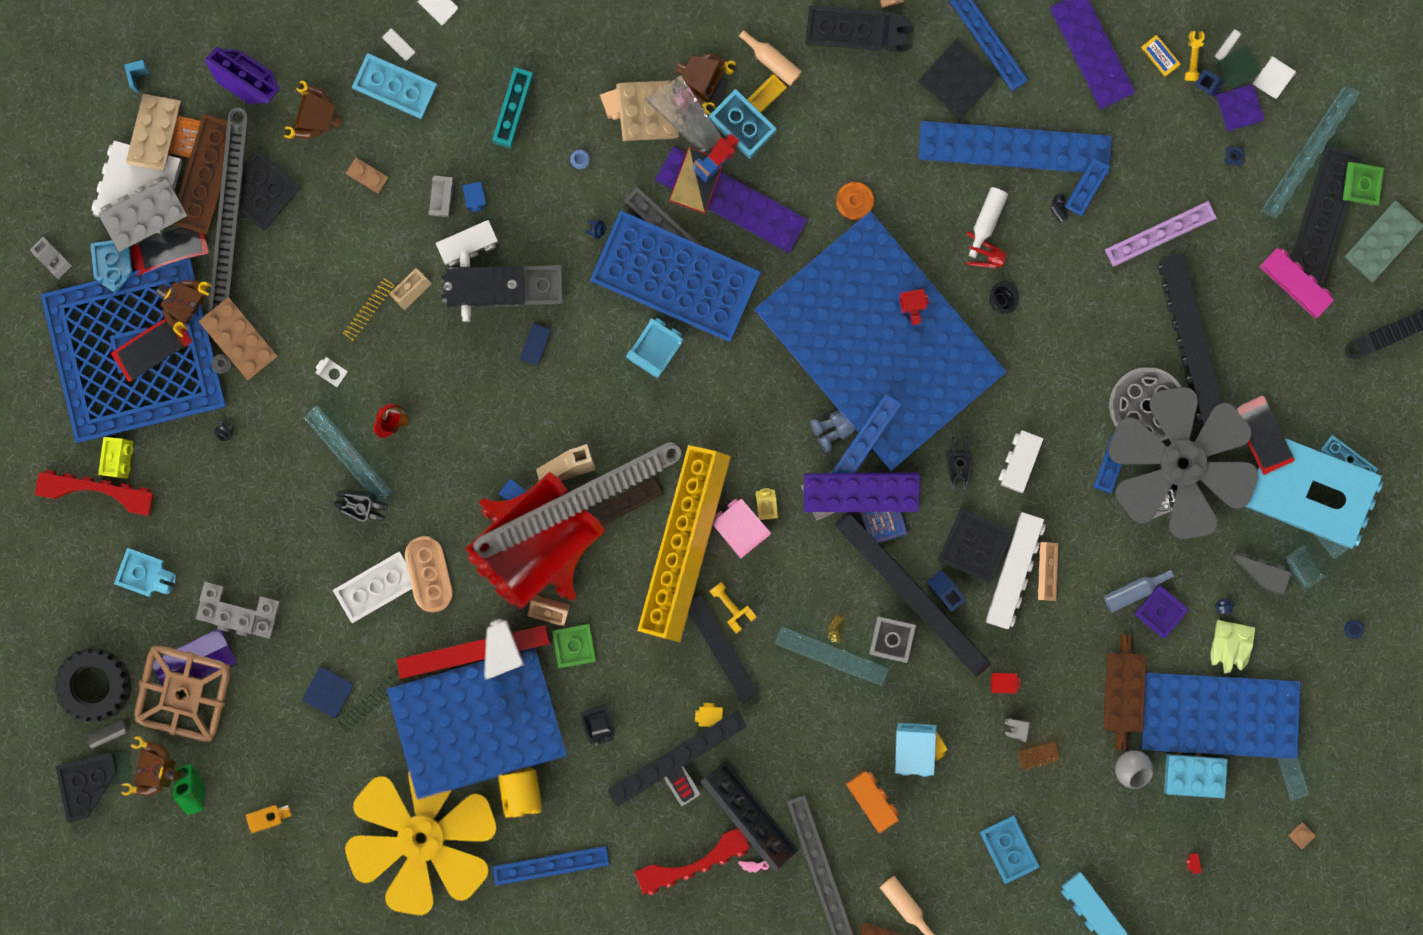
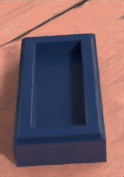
M533 323L520 360L538 366L551 329Z

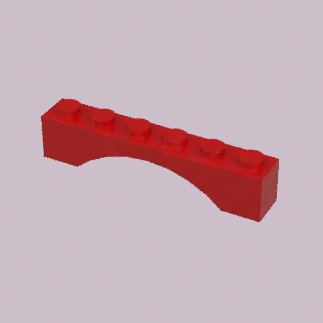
M45 470L44 473L39 472L35 495L58 499L65 494L75 491H99L115 498L130 513L151 516L155 496L154 493H150L151 489L139 487V490L131 489L132 485L120 483V487L112 486L113 482L102 480L101 483H95L94 478L83 477L82 480L75 479V475L64 473L62 477L57 476L56 471Z
M735 828L724 833L714 849L704 858L693 864L674 868L651 864L634 873L643 894L648 893V895L659 892L658 888L661 886L671 887L677 884L676 880L682 877L684 880L694 877V872L701 870L703 873L712 869L711 865L719 862V865L729 862V857L737 855V858L748 853L747 850L750 849V846L739 828Z

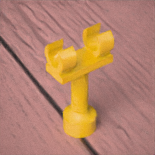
M1195 31L1189 34L1191 42L1188 43V46L1192 47L1190 70L1185 72V80L1197 81L1201 75L1197 72L1199 47H1202L1204 44L1201 43L1205 37L1203 31H1199L1198 40L1194 37Z
M720 582L709 592L713 597H720L722 602L730 609L733 617L727 623L737 634L742 630L735 621L737 618L745 613L752 622L757 617L748 606L741 611L738 610L726 595V587Z

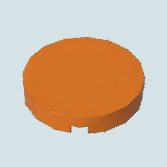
M850 182L839 190L836 197V205L844 217L850 220H859L872 210L874 196L865 184Z

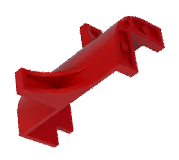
M548 472L530 490L514 499L500 502L490 501L486 498L480 500L478 503L482 507V514L487 519L491 518L494 523L465 548L469 554L468 560L478 567L476 569L478 574L483 578L486 576V579L496 587L495 591L501 598L505 596L510 605H516L520 609L549 583L557 587L555 591L561 598L566 597L570 601L577 597L573 589L575 566L583 552L605 532L598 519L583 509L581 513L577 512L575 516H569L567 520L563 519L561 523H555V526H549L547 530L535 533L533 537L522 540L520 544H514V547H508L506 551L502 550L487 558H482L475 552L474 543L479 537L569 493L561 480L551 472ZM483 543L480 546V551H486L489 544Z

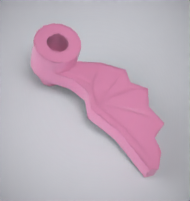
M765 860L761 863L754 861L738 862L743 867V870H748L749 872H757L760 868L764 870L769 868Z

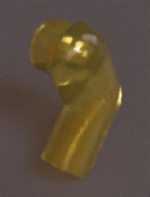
M837 614L826 628L828 640L834 644L840 643L842 639L839 635L838 627L843 622V619Z

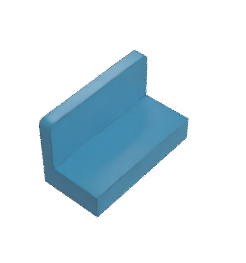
M143 60L124 65L129 86L135 93L139 92L136 77L150 74L149 66Z

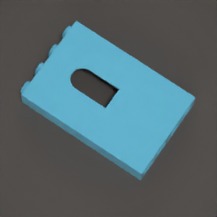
M1285 439L1295 461L1266 475H1263L1259 467L1258 481L1251 499L1245 507L1350 549H1353L1354 545L1358 546L1362 535H1359L1361 527L1365 528L1369 517H1366L1368 509L1373 510L1376 502L1373 499L1375 492L1379 493L1383 482L1380 481L1382 476ZM1312 481L1343 492L1346 496L1345 505L1340 509H1333L1307 499L1306 496Z

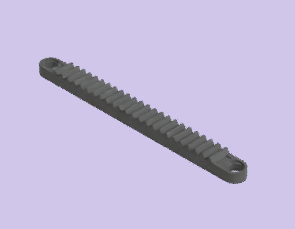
M234 108L228 115L208 313L227 297L231 298L249 120L248 113L242 108ZM236 112H241L244 116L243 121L240 123H236L233 119Z

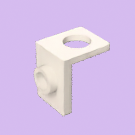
M327 357L324 360L322 359L316 367V374L338 387L347 373L345 369ZM331 369H338L340 371L338 379L332 380L329 377Z

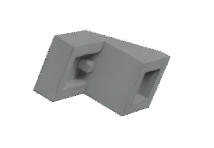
M44 237L30 249L34 256L57 279L71 267V264Z

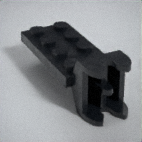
M810 5L805 43L809 45L881 51L884 48L889 51L905 52L912 48V44L908 42L909 38L906 34L913 32L914 28L911 25V20L900 14L886 15L885 12Z

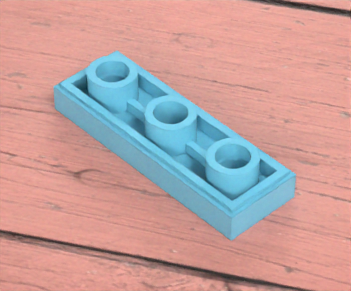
M1333 435L1330 436L1320 450L1324 454L1347 462V457L1350 456L1353 459L1350 464L1373 473L1378 471V468Z

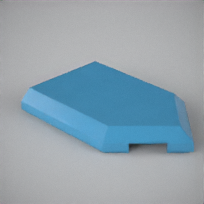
M113 240L91 243L94 279L116 293L132 274L130 246L119 252Z

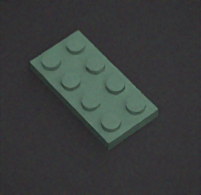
M1395 200L1344 258L1366 278L1374 282L1423 228V224Z

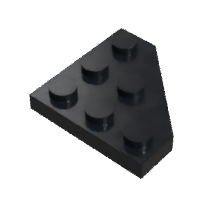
M113 753L55 766L67 823L86 819L91 814L117 773Z

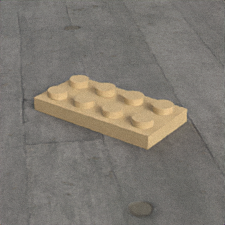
M143 94L126 159L128 165L165 171L180 110V100Z

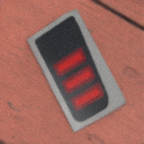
M684 766L664 778L681 807L701 795Z

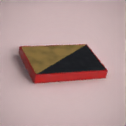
M689 147L669 201L705 214L722 167L705 183L692 170V167L698 158L704 161L710 154Z

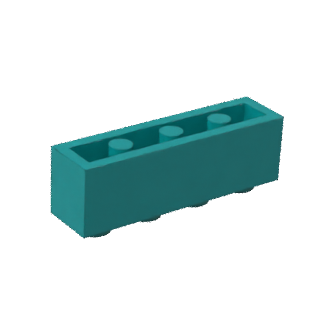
M514 67L492 141L494 144L512 149L534 78L532 72Z

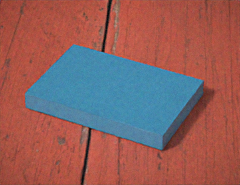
M1014 815L979 832L1005 884L1040 867Z

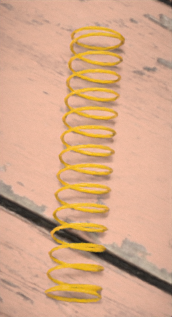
M384 278L385 281H388ZM388 281V282H389V281ZM381 282V284L384 283V282ZM389 282L390 284H392L391 282ZM384 283L385 285H387L386 283ZM382 284V285H383V284ZM392 284V285H393V284ZM387 285V286H389V285ZM393 285V286H394V285ZM378 286L379 289L382 288L381 286ZM389 286V287H391V286ZM394 286V287H395V286ZM391 287V288H393V287ZM382 288V289H384V288ZM384 289V290H386V289ZM375 290L376 293L379 292L378 290ZM386 290V291H388V290ZM388 291L389 293H391L390 291ZM379 292V293H381V292ZM381 293V294H383V293ZM372 294L373 297L376 296V295ZM383 294L384 296L388 297L387 295ZM376 296V297H378V296ZM378 297V298H380V297ZM369 298L370 301L373 300V299ZM380 298L381 300L385 301L384 299ZM373 300V301H375V300ZM375 301V302H377V301ZM366 302L367 305L370 304V303ZM377 302V303H378V302ZM378 303V304L382 305L381 303ZM370 304V305H372V304ZM372 305V306H374V305ZM363 306L364 309L367 308V307ZM374 306V307H375V306ZM377 306L375 307V308L379 309ZM367 308V309H369V308ZM369 309L370 311H372L371 309ZM360 310L361 313L364 312V311ZM374 310L372 311V312L376 313ZM364 312V313H366V312ZM366 313L367 315H369L368 313ZM357 314L358 317L361 316V315ZM371 314L369 315V316L373 317ZM361 316V317H363V316ZM363 317V318H364V317ZM354 318L355 321L358 320V319ZM364 318V319H366V318ZM367 318L366 320L369 321V319ZM358 320L359 322H361L360 320ZM350 322L352 325L355 324L353 322ZM361 322V323H363V322ZM364 322L363 324L366 325V323ZM355 324L356 326H358L357 324ZM347 326L349 329L352 328L350 326ZM358 326V327H360V326ZM361 326L360 328L363 329V327ZM352 328V329H353V328ZM353 329V330H355V329ZM344 330L346 333H350L349 331ZM355 330V331H357V330ZM358 330L357 332L360 333V331ZM343 332V334H345V333ZM350 333V334H352V333ZM345 334V335H346V334ZM352 334V335H354V334ZM346 335V336H348V335ZM354 335V336L357 337V335ZM348 336V337H349V336ZM349 337V338H350V337ZM350 338V339H352V338ZM352 339L354 341V339Z

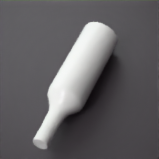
M991 187L974 227V247L980 248L982 242L991 236L1008 193ZM971 250L969 256L976 258L978 252Z

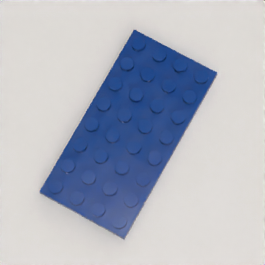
M620 210L590 281L731 342L761 272Z
M1145 673L1141 750L1297 759L1300 681Z

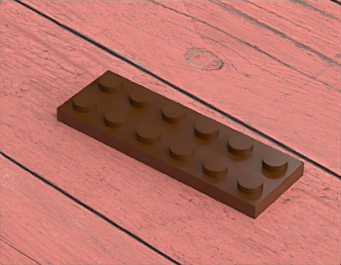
M206 114L202 115L178 196L187 216L172 225L208 235L221 191L228 121Z

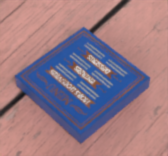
M860 512L866 531L873 536V539L877 540V543L908 534L901 512Z

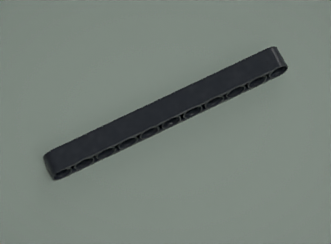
M846 512L834 524L976 677L991 665L983 653L884 547L877 543L876 539H873V536L866 531V528L851 512Z

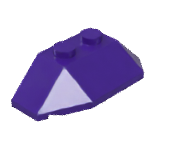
M215 47L205 58V62L216 82L248 104L269 103L279 91L272 71L241 51Z

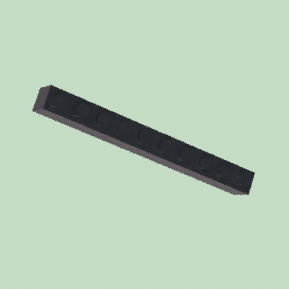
M1183 253L1160 259L1157 269L1159 275H1163L1164 278L1162 288L1164 294H1168L1167 308L1169 313H1173L1172 327L1179 336V338H1176L1178 349H1182L1183 357H1181L1183 368L1187 367V385L1192 387L1198 399V412L1195 413L1196 420L1203 427L1215 406L1221 404L1222 400Z

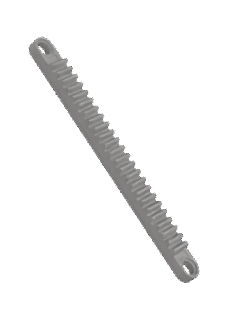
M665 443L479 537L474 543V550L482 558L490 557L502 550L506 551L508 547L520 544L522 540L533 537L535 533H541V530H547L549 526L553 527L555 523H561L563 519L567 520L569 516H575V513H581L583 509L595 506L597 502H602V499H608L610 495L614 496L616 492H622L624 488L628 489L630 485H636V482H642L644 478L648 479L650 475H656L658 471L662 472L664 468L680 459L681 450L674 443ZM672 448L675 449L674 455L667 457V451ZM483 543H488V549L481 552L480 546Z

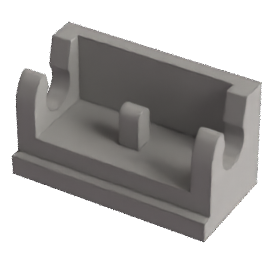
M433 177L428 215L450 217L453 177Z
M1005 718L1004 724L1015 727L1011 728L1013 733L1005 732V734L1009 737L1018 738L1019 741L1026 742L1029 723Z

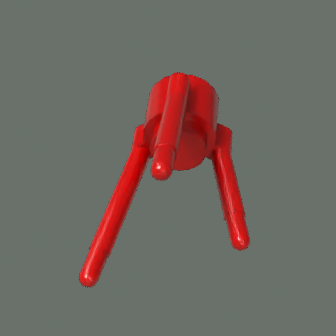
M970 232L966 233L968 236L975 240L974 234ZM983 241L982 244L990 248V252L974 246L969 247L971 250L987 255V261L990 263L967 262V265L990 267L996 269V266L1002 267L1006 257V253L1001 252L1002 249L986 241Z

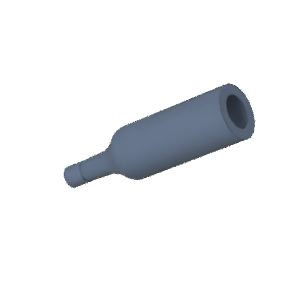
M1169 570L1156 577H1142L1103 596L1109 611L1113 613L1150 595L1158 584L1174 577V575Z

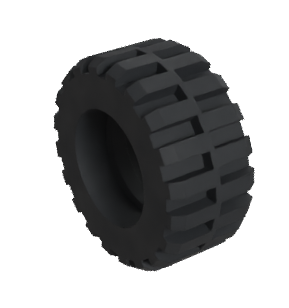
M91 648L76 651L70 657H66L63 660L62 666H59L57 669V676L54 677V682H56L54 693H57L58 698L56 700L58 704L62 705V710L65 713H69L72 718L84 722L103 721L115 716L125 706L124 703L130 696L128 694L129 688H131V683H129L130 674L129 671H126L124 662H121L118 656L111 654L107 650ZM88 667L100 668L109 677V693L98 703L83 701L75 690L76 677L82 670Z

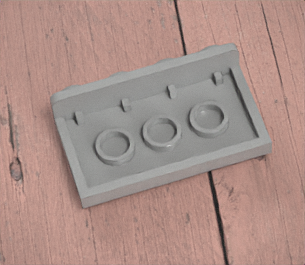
M157 177L151 181L152 185L145 187V185L140 186L134 190L135 194L128 196V194L123 195L117 199L118 203L114 205L108 203L100 208L101 212L98 215L119 252L187 216L167 177Z

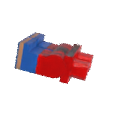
M732 133L725 140L721 137L712 148L711 154L704 161L698 158L693 163L692 170L706 183L724 165L726 159L730 160L734 156V149L738 146L739 140Z

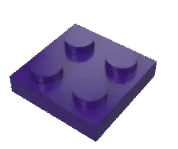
M1253 84L1216 95L1227 132L1264 121Z
M1158 585L1134 615L1165 639L1189 609Z

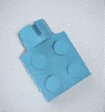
M127 548L114 584L151 597L154 591L169 594L173 587L164 584V581L175 583L176 575L163 568V560Z

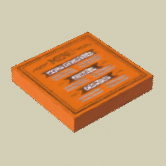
M178 116L170 154L190 158L201 121Z

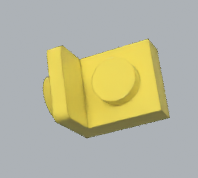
M765 488L756 491L758 519L778 518L775 490Z

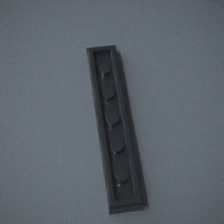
M699 595L692 599L689 614L744 704L759 695V692L702 596Z

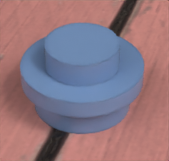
M576 150L572 153L570 160L573 167L584 169L588 166L590 158L584 150Z

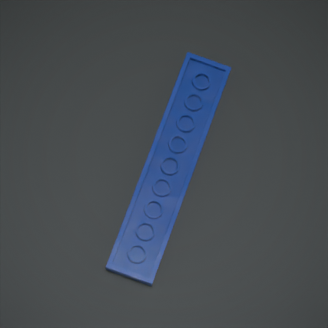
M921 121L918 160L1084 173L1093 157L1107 165L1110 164L1112 136Z

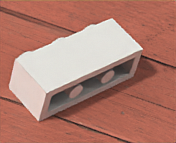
M489 220L441 240L436 245L445 265L453 267L460 264L461 252H469L468 257L472 259L478 256V252L485 249V252L496 248L495 244L498 241Z
M1025 431L1015 434L1012 442L1015 447L1013 452L1009 451L1005 460L1008 463L1006 470L1002 469L998 479L1001 480V486L1023 493L1043 438Z

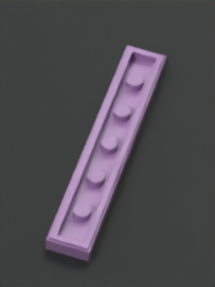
M1209 201L1115 244L1105 249L1114 267L1217 217Z

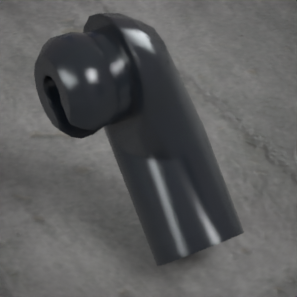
M1064 194L1055 195L1050 207L1059 223L1067 219L1062 210L1064 202H1066Z

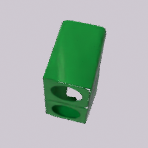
M192 764L176 768L175 770L183 771L185 774L188 773V775L183 779L179 778L176 782L173 781V799L187 815L204 810L205 786L200 774ZM182 783L188 784V790L185 793L181 786Z

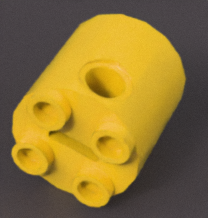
M528 767L498 776L505 818L542 812L538 777L535 769Z

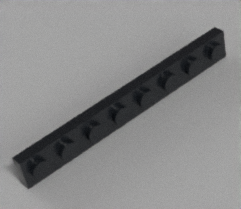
M736 710L607 791L618 807L748 726L740 712Z

